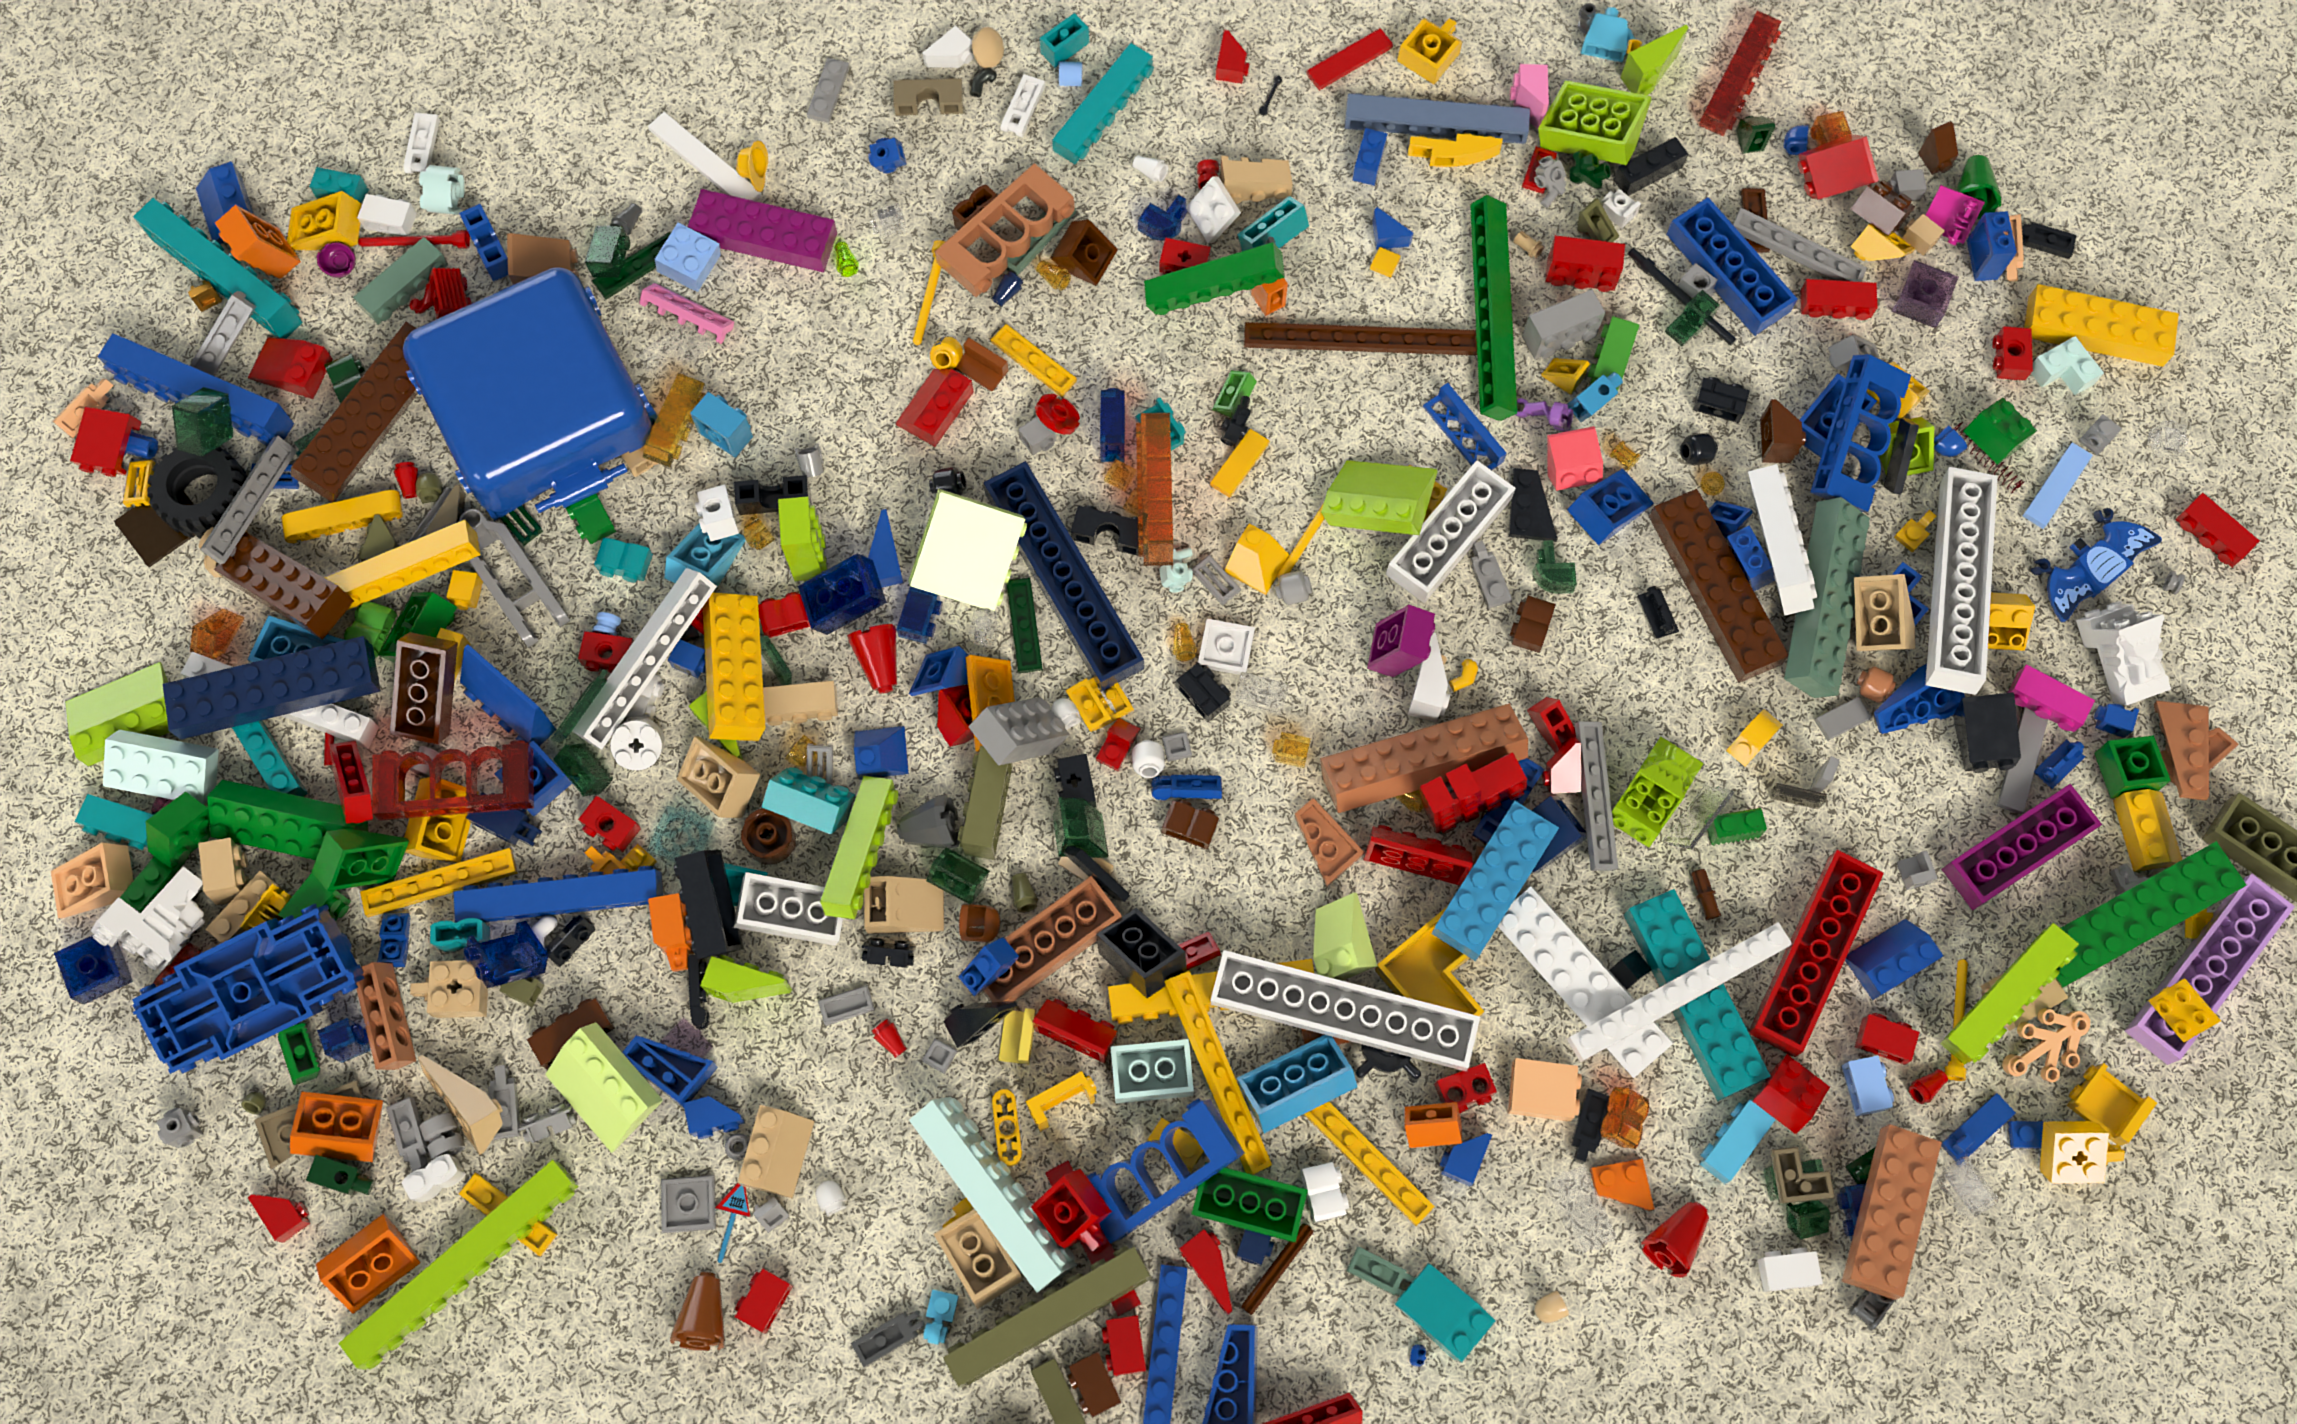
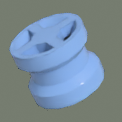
M597 613L596 619L598 622L597 625L593 626L592 632L617 636L616 628L620 626L621 619L610 613Z

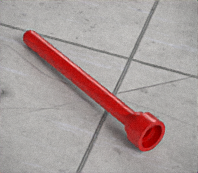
M457 230L452 235L361 237L358 239V245L361 247L415 245L425 237L432 245L453 244L458 249H469L470 234L467 230Z

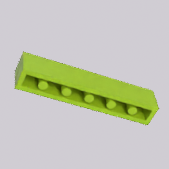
M863 776L820 900L825 916L855 919L858 910L862 909L863 894L865 888H868L870 885V873L872 867H875L877 864V852L879 846H882L884 843V831L886 825H889L891 822L892 807L898 801V790H895L892 779Z

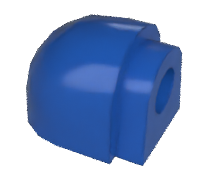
M1797 125L1786 133L1783 146L1788 154L1798 155L1807 150L1808 125Z
M1950 426L1942 429L1934 437V450L1942 456H1957L1967 449L1964 439Z

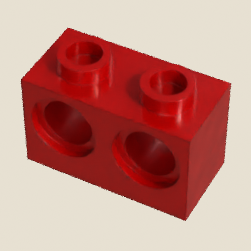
M1486 1063L1439 1079L1434 1084L1441 1103L1457 1102L1459 1114L1469 1110L1467 1106L1477 1102L1478 1106H1482L1493 1101L1491 1097L1497 1093ZM1472 1081H1481L1485 1086L1484 1092L1475 1091L1472 1087ZM1448 1090H1457L1461 1095L1460 1101H1452L1448 1097Z

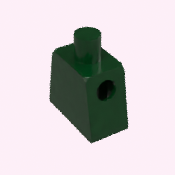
M318 1155L315 1156L305 1180L350 1196H354L356 1191L369 1195L375 1182L373 1179L362 1176L364 1171ZM346 1174L348 1175V1180L343 1184L341 1183V1178Z

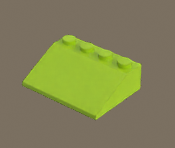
M1565 80L1538 128L1540 146L1543 149L1568 154L1579 151L1587 156L1593 153L1597 156L1598 160L1627 165L1636 148L1652 100L1651 96Z
M1347 460L1327 491L1321 513L1331 526L1420 536L1438 470L1434 468Z
M161 662L65 701L69 738L78 760L88 767L103 761L105 739L119 729L160 737L170 732L162 685L168 683Z

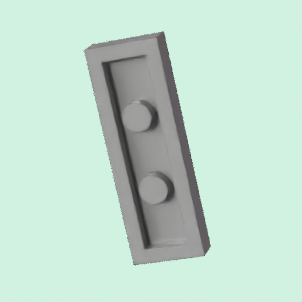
M827 58L809 106L807 118L830 123L850 68L848 62Z

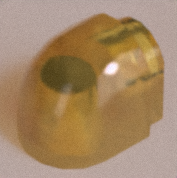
M755 514L745 523L743 528L744 537L750 547L760 550L775 540Z
M803 735L787 754L785 760L795 766L805 767L807 766L808 743L817 744ZM813 751V762L817 760V752Z

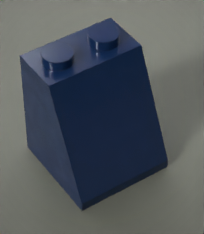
M1549 796L1531 810L1559 827L1532 872L1539 873L1587 839L1586 830L1558 796Z

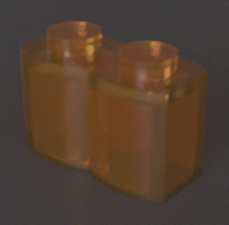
M1615 1087L1608 1100V1113L1602 1123L1601 1136L1621 1148L1636 1149L1643 1134L1642 1124L1648 1115L1649 1099L1630 1088Z

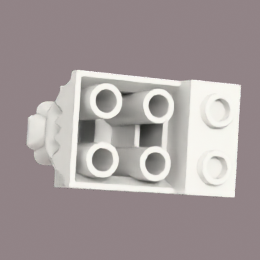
M2122 601L2106 605L2107 609L2105 610L2095 609L2085 612V617L2076 620L2084 647L2097 648L2114 704L2129 705L2171 690L2169 678L2165 674L2161 663L2163 653L2159 648V644L2162 642V639L2159 638L2161 626L2165 619L2163 614H2152V611L2138 614V611L2134 610L2133 604H2122Z
M182 867L141 913L118 897L94 924L91 930L94 934L93 938L101 945L106 946L108 944L111 947L118 940H121L123 948L132 954L137 952L145 958L143 962L153 970L158 968L163 971L182 949L181 945L205 923L203 918L204 912L192 900L203 886L202 880L185 867Z

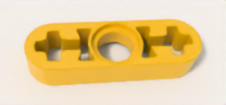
M1001 1089L992 1098L998 1157L1000 1161L1012 1167L1017 1165L1022 1159L1017 1105L1014 1094L1007 1089ZM1002 1095H1006L1007 1099L1012 1100L1011 1103L1007 1104L1008 1113L1014 1112V1116L1004 1115L998 1118V1113L1003 1114L1002 1106L997 1104V1101L1001 1100ZM1002 1122H1013L1015 1125L1014 1132L1010 1135L1002 1134L1000 1132ZM1017 1138V1142H1011L1013 1151H1018V1155L1013 1156L1012 1161H1008L1007 1157H1003V1153L1007 1152L1006 1142L1001 1144L1000 1140Z

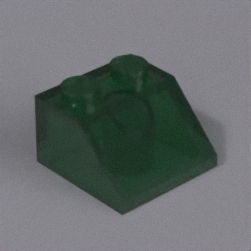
M1058 798L1053 813L1058 857H1067L1063 852L1067 846L1071 845L1082 849L1091 858H1108L1109 854L1102 814L1083 798Z

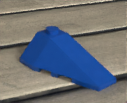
M1926 663L1919 667L1874 712L1878 730L1881 734L1905 729L1910 724L1928 723V720L1935 718L1940 720L1946 719L1955 713L1961 699L1965 698V694L1963 692L1925 685Z

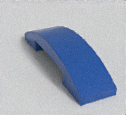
M1528 758L1520 760L1519 764L1527 778V790L1523 791L1524 795L1513 801L1510 798L1502 801V805L1499 808L1490 812L1487 811L1472 833V836L1488 844L1514 801L1523 805L1545 770Z

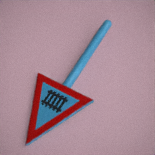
M739 1183L715 1207V1209L731 1213L718 1256V1263L723 1261L736 1214L750 1217L746 1187L741 1186Z

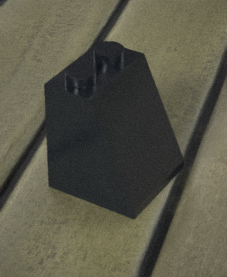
M2014 692L1962 698L1953 715L1965 772L1983 773L1992 768H1999V770L2014 768L2021 758Z

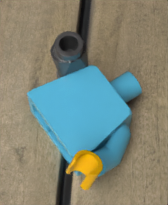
M1586 3L1579 10L1580 22L1578 23V29L1586 35L1581 54L1623 62L1626 50L1627 54H1629V52L1642 46V41L1635 39L1631 29L1627 28V20L1618 17V9L1609 7L1606 9L1605 14L1598 13L1595 15V5Z

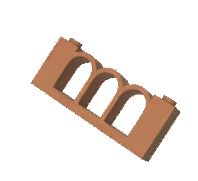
M1034 163L935 251L937 264L972 295L977 297L989 290L993 283L992 278H996L1004 273L1007 269L1008 257H1020L1028 251L1031 245V237L1044 236L1052 229L1054 220L1059 224L1064 218L1067 219L1072 215L1075 209L1074 196ZM1027 196L1046 212V216L1038 221H1030L1019 214L1013 207ZM1001 217H1005L1024 235L1017 241L1008 242L1001 239L989 228ZM981 237L1000 254V257L994 262L985 263L975 258L966 249Z

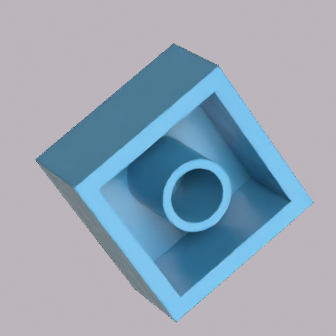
M707 392L690 412L698 433L734 458L738 456L753 438L750 430L751 426L747 421V415L737 407L735 409L730 407L728 402L720 395L715 397L710 392Z

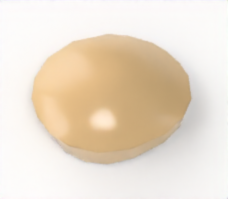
M984 27L973 36L972 50L980 66L983 68L995 67L999 64L1004 54L1002 37L991 27Z

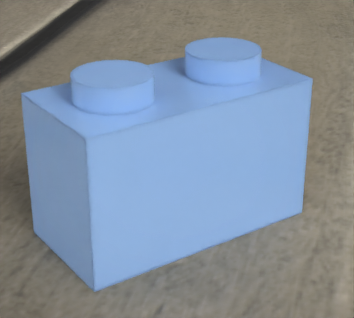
M1879 1056L1848 1061L1841 1065L1856 1116L1882 1112L1893 1107V1092L1890 1087H1887L1885 1080L1886 1068L1884 1063L1880 1062Z

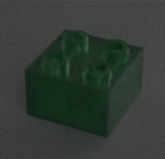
M203 387L172 405L177 450L203 457L233 438L229 394Z

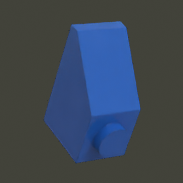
M1489 1133L1483 1134L1453 1146L1450 1152L1445 1151L1439 1163V1166L1443 1167L1441 1174L1469 1187L1472 1186L1492 1135Z

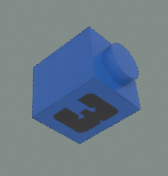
M680 639L670 654L668 662L672 668L699 678L701 673L706 672L705 650Z

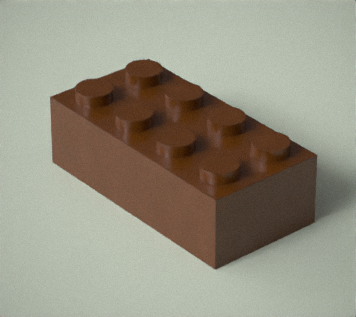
M411 632L397 640L390 735L437 745L449 736L458 642Z

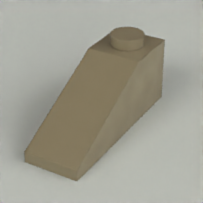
M460 485L453 487L427 528L426 535L459 522L461 515L464 513L466 497Z

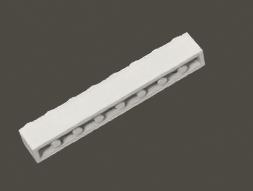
M688 568L684 570L571 729L572 732L589 744L601 750L711 596L717 587L700 572Z
M192 652L180 674L185 678L231 668L232 666ZM327 704L281 716L345 741H356L357 745L369 749L379 729V726L371 718L334 704Z

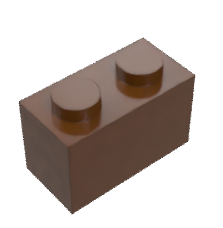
M1099 1352L1069 1366L1071 1372L1066 1375L1073 1390L1079 1388L1083 1398L1078 1401L1085 1415L1090 1413L1092 1418L1122 1403Z

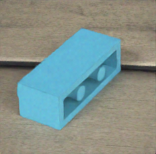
M1751 1100L1744 1104L1739 1102L1730 1113L1733 1119L1728 1125L1725 1122L1721 1125L1715 1134L1719 1138L1714 1145L1709 1143L1700 1154L1703 1159L1699 1165L1724 1184L1729 1183L1776 1120Z

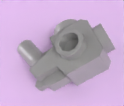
M1546 156L1539 161L1540 165L1535 171L1537 176L1534 178L1539 188L1547 187L1548 193L1541 201V205L1546 208L1551 205L1558 194L1563 195L1566 191L1564 180L1566 173L1560 160L1553 159L1552 156Z

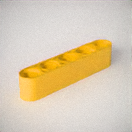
M385 490L286 513L281 517L284 540L287 543H297V540L302 542L321 537L322 534L328 536L345 532V529L348 528L349 530L367 527L373 521L375 514L380 515L384 522L392 521V518L396 517L401 519L403 511L400 494L396 490Z

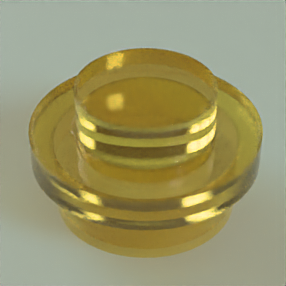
M1709 472L1702 477L1700 486L1704 493L1714 496L1723 491L1725 481L1721 474Z

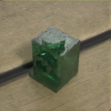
M1819 1200L1807 1201L1796 1205L1792 1203L1786 1204L1787 1226L1800 1240L1829 1232L1831 1214L1828 1207Z

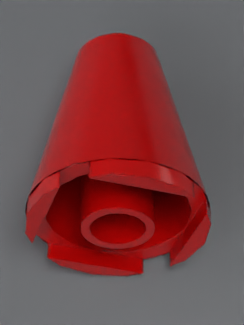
M882 624L869 627V630L863 632L860 629L848 634V641L872 690H878L879 694L892 692L893 686L897 685L895 625Z
M1698 1202L1686 1203L1643 1239L1641 1245H1644L1642 1248L1644 1255L1659 1269L1663 1270L1664 1265L1672 1270L1670 1275L1683 1278L1687 1276L1709 1221L1707 1209Z

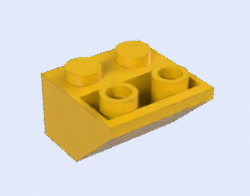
M1991 592L1988 649L2025 651L2035 610V605L2027 594Z

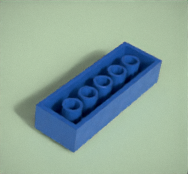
M1709 197L1672 220L1666 235L1692 265L1696 263L1717 279L1714 287L1716 293L1754 336L1792 311L1798 298Z

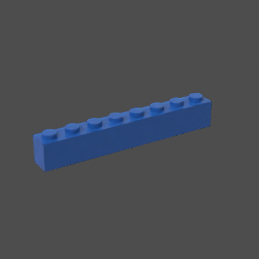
M653 866L638 867V871L629 872L628 869H615L613 874L604 875L603 872H589L588 877L578 878L577 874L564 875L562 880H553V877L538 878V882L528 883V880L513 881V885L503 886V883L487 884L488 888L478 889V886L475 885L464 886L462 891H454V915L456 923L467 918L480 919L486 923L649 905L648 898L663 896L662 872L654 869Z

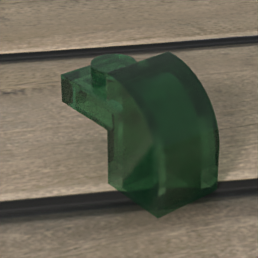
M1701 290L1686 304L1683 313L1666 328L1665 333L1683 347L1708 325L1720 304L1704 290Z
M1553 540L1543 541L1541 548L1537 549L1536 553L1537 563L1532 571L1534 580L1547 592L1555 594L1573 593L1577 586L1575 562L1555 563Z

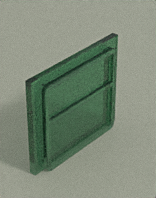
M603 669L592 679L551 737L552 741L560 744L569 736L607 682L604 678L607 674L606 670Z

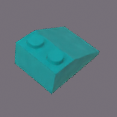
M1430 1263L1424 1267L1394 1303L1447 1355L1459 1362L1465 1360L1496 1322L1475 1300Z

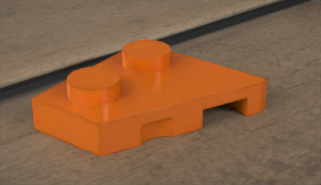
M1643 1159L1590 1168L1596 1195L1617 1200L1627 1205L1637 1206L1647 1211L1654 1210Z

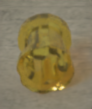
M1624 440L1619 442L1609 455L1610 458H1615L1624 465L1627 472L1642 456L1640 453L1636 454L1627 447Z

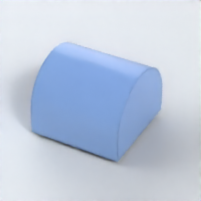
M1059 62V86H1082V62Z

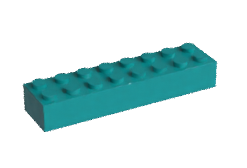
M152 198L133 216L154 243L202 280L209 281L215 290L229 300L235 292H243L246 295L245 299L256 306L251 318L277 338L287 339L303 323L298 316L300 312L290 304L292 301L283 292L276 293L274 286L266 279L262 281L258 279L257 273L249 266L245 268L241 266V261H238L231 253L227 255L223 252L224 248L217 241L212 240L210 242L207 239L208 236L200 228L196 227L193 229L190 226L191 223L183 215H175L173 208L166 202L160 203Z
M1675 889L1635 905L1624 913L1623 916L1648 965L1651 967L1659 987L1710 960ZM1724 984L1672 1012L1717 1101L1771 1077Z

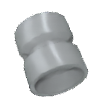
M452 1113L434 1116L419 1126L423 1139L430 1142L427 1149L432 1160L444 1154L454 1156L465 1149L461 1134L455 1132L458 1126Z

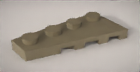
M358 1080L322 1093L364 1098ZM298 1103L254 1119L270 1169L276 1168L295 1155L290 1154V1134Z

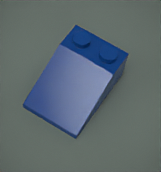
M1622 468L1583 492L1567 511L1599 546L1653 506L1654 502Z

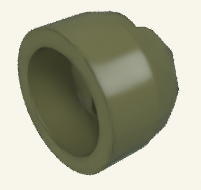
M250 1092L242 1101L241 1106L247 1112L257 1115L265 1107L266 1098L261 1092Z

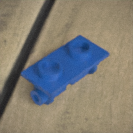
M2066 739L2035 769L2034 773L2053 789L2086 757L2082 754L2084 745L2079 741L2070 743Z

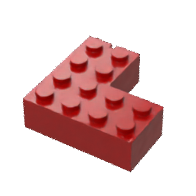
M1512 752L1474 772H1471L1468 765L1464 764L1446 773L1445 775L1454 790L1449 793L1441 776L1420 786L1422 806L1435 832L1439 833L1442 831L1443 834L1454 830L1456 824L1462 821L1468 823L1479 817L1478 813L1486 809L1490 812L1499 808L1502 805V801L1509 798L1513 801L1523 796V791L1527 790V778Z

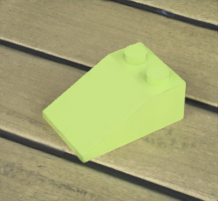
M1357 893L1349 894L1316 909L1313 960L1318 975L1343 981L1377 967Z

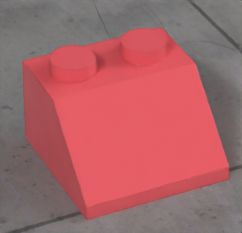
M1594 426L1547 435V474L1556 491L1603 481V460Z

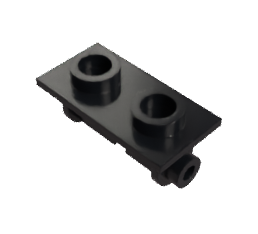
M1656 586L1649 587L1647 593L1637 596L1656 639L1679 632L1660 588L1657 589Z
M580 915L576 918L573 917L562 929L566 935L563 938L557 935L545 946L546 950L543 953L557 966L561 967L589 939L596 929Z
M870 938L869 941H865L862 945V948L867 949V951L862 953V961H867V964L885 965L886 956H890V966L908 968V966L914 965V956H911L910 953L915 951L916 946H910L908 941L898 940L894 944L884 943L885 940L881 938Z

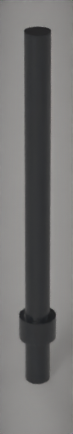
M1634 247L1628 252V255L1640 265V269L1645 274L1649 273L1727 344L1731 346L1737 340L1655 266L1656 263L1650 258H1645Z

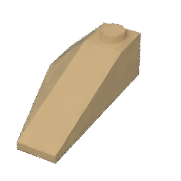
M424 1055L417 1057L422 1072L440 1098L443 1097L449 1112L454 1117H457L462 1126V1132L479 1155L484 1153L503 1124L500 1116L503 1110L499 1102L495 1098L491 1100L483 1090Z

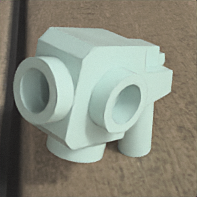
M1190 547L1177 551L1175 548L1163 551L1161 556L1162 566L1159 568L1161 584L1163 587L1169 588L1170 592L1184 590V585L1192 580V569L1187 567V563H1182V559L1192 556V549Z

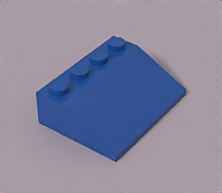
M467 644L464 647L460 683L465 687L463 693L473 702L478 699L483 704L480 708L492 718L496 715L500 719L498 724L506 732L509 733L513 730L518 735L515 739L523 747H526L532 741L540 747L557 730L536 703L470 645Z

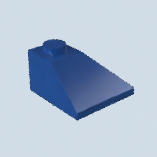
M960 646L927 654L909 694L916 696L968 684L966 657L969 655Z
M904 726L855 731L854 754L856 773L859 780L863 779V776L886 777L909 774Z

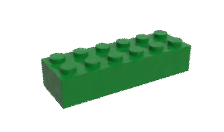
M223 779L207 795L210 834L212 838H231L235 843L316 860L327 831L348 828L368 831V820L362 823L346 824L342 806Z

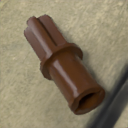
M1699 869L1692 872L1691 876L1698 894L1696 899L1700 900L1705 919L1711 920L1720 917L1721 913L1714 896L1716 891L1712 890L1706 870Z

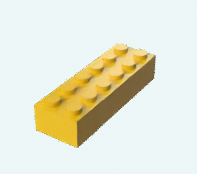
M2037 284L2028 296L2024 328H2032L2033 340L2060 345L2076 336L2087 351L2163 367L2175 353L2179 313Z
M712 593L703 606L709 739L759 741L766 727L758 596Z

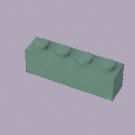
M423 237L353 298L358 306L379 325L382 321L388 320L398 307L406 305L412 295L426 287L433 268L442 269L446 268L449 264L443 254Z

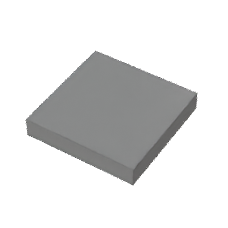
M714 1175L661 1179L662 1233L716 1229Z

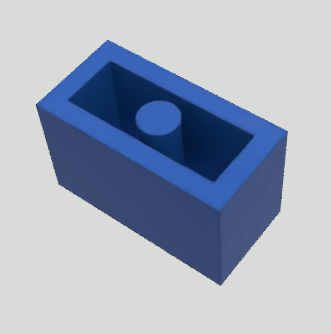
M1365 128L1352 181L1375 186L1388 133Z

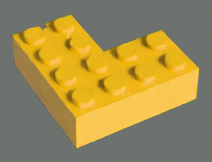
M1446 908L1379 962L1375 968V972L1395 995L1480 1017L1485 1012L1452 974L1470 958L1431 934Z

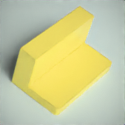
M1025 1008L1024 1012L1012 1010L1004 1017L999 1053L1000 1061L1030 1064L1034 1034L1033 1020L1036 1016L1035 1009Z

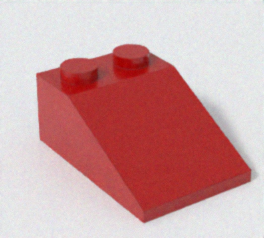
M267 338L248 379L314 399L327 372L324 364L331 362L333 358L325 347L311 342L296 339Z

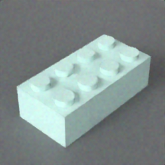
M119 729L105 739L103 786L172 800L186 791L199 802L205 804L208 802L207 795L216 787L219 749Z

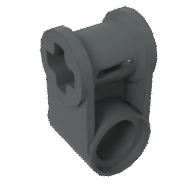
M1865 1290L1851 1306L1848 1313L1852 1316L1856 1315L1867 1324V1329L1872 1331L1883 1320L1886 1312L1895 1300L1890 1298L1883 1299L1880 1295Z

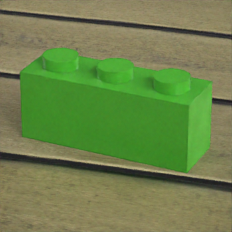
M1612 316L1610 324H1604L1600 336L1604 338L1603 344L1598 343L1594 357L1598 358L1596 364H1591L1587 376L1592 378L1590 384L1602 375L1608 377L1613 372H1616L1623 379L1640 324Z

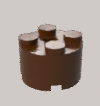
M762 808L752 812L746 818L741 830V839L754 860L763 865H772L784 861L791 855L796 846V834L787 817ZM770 833L772 837L767 840L765 835Z

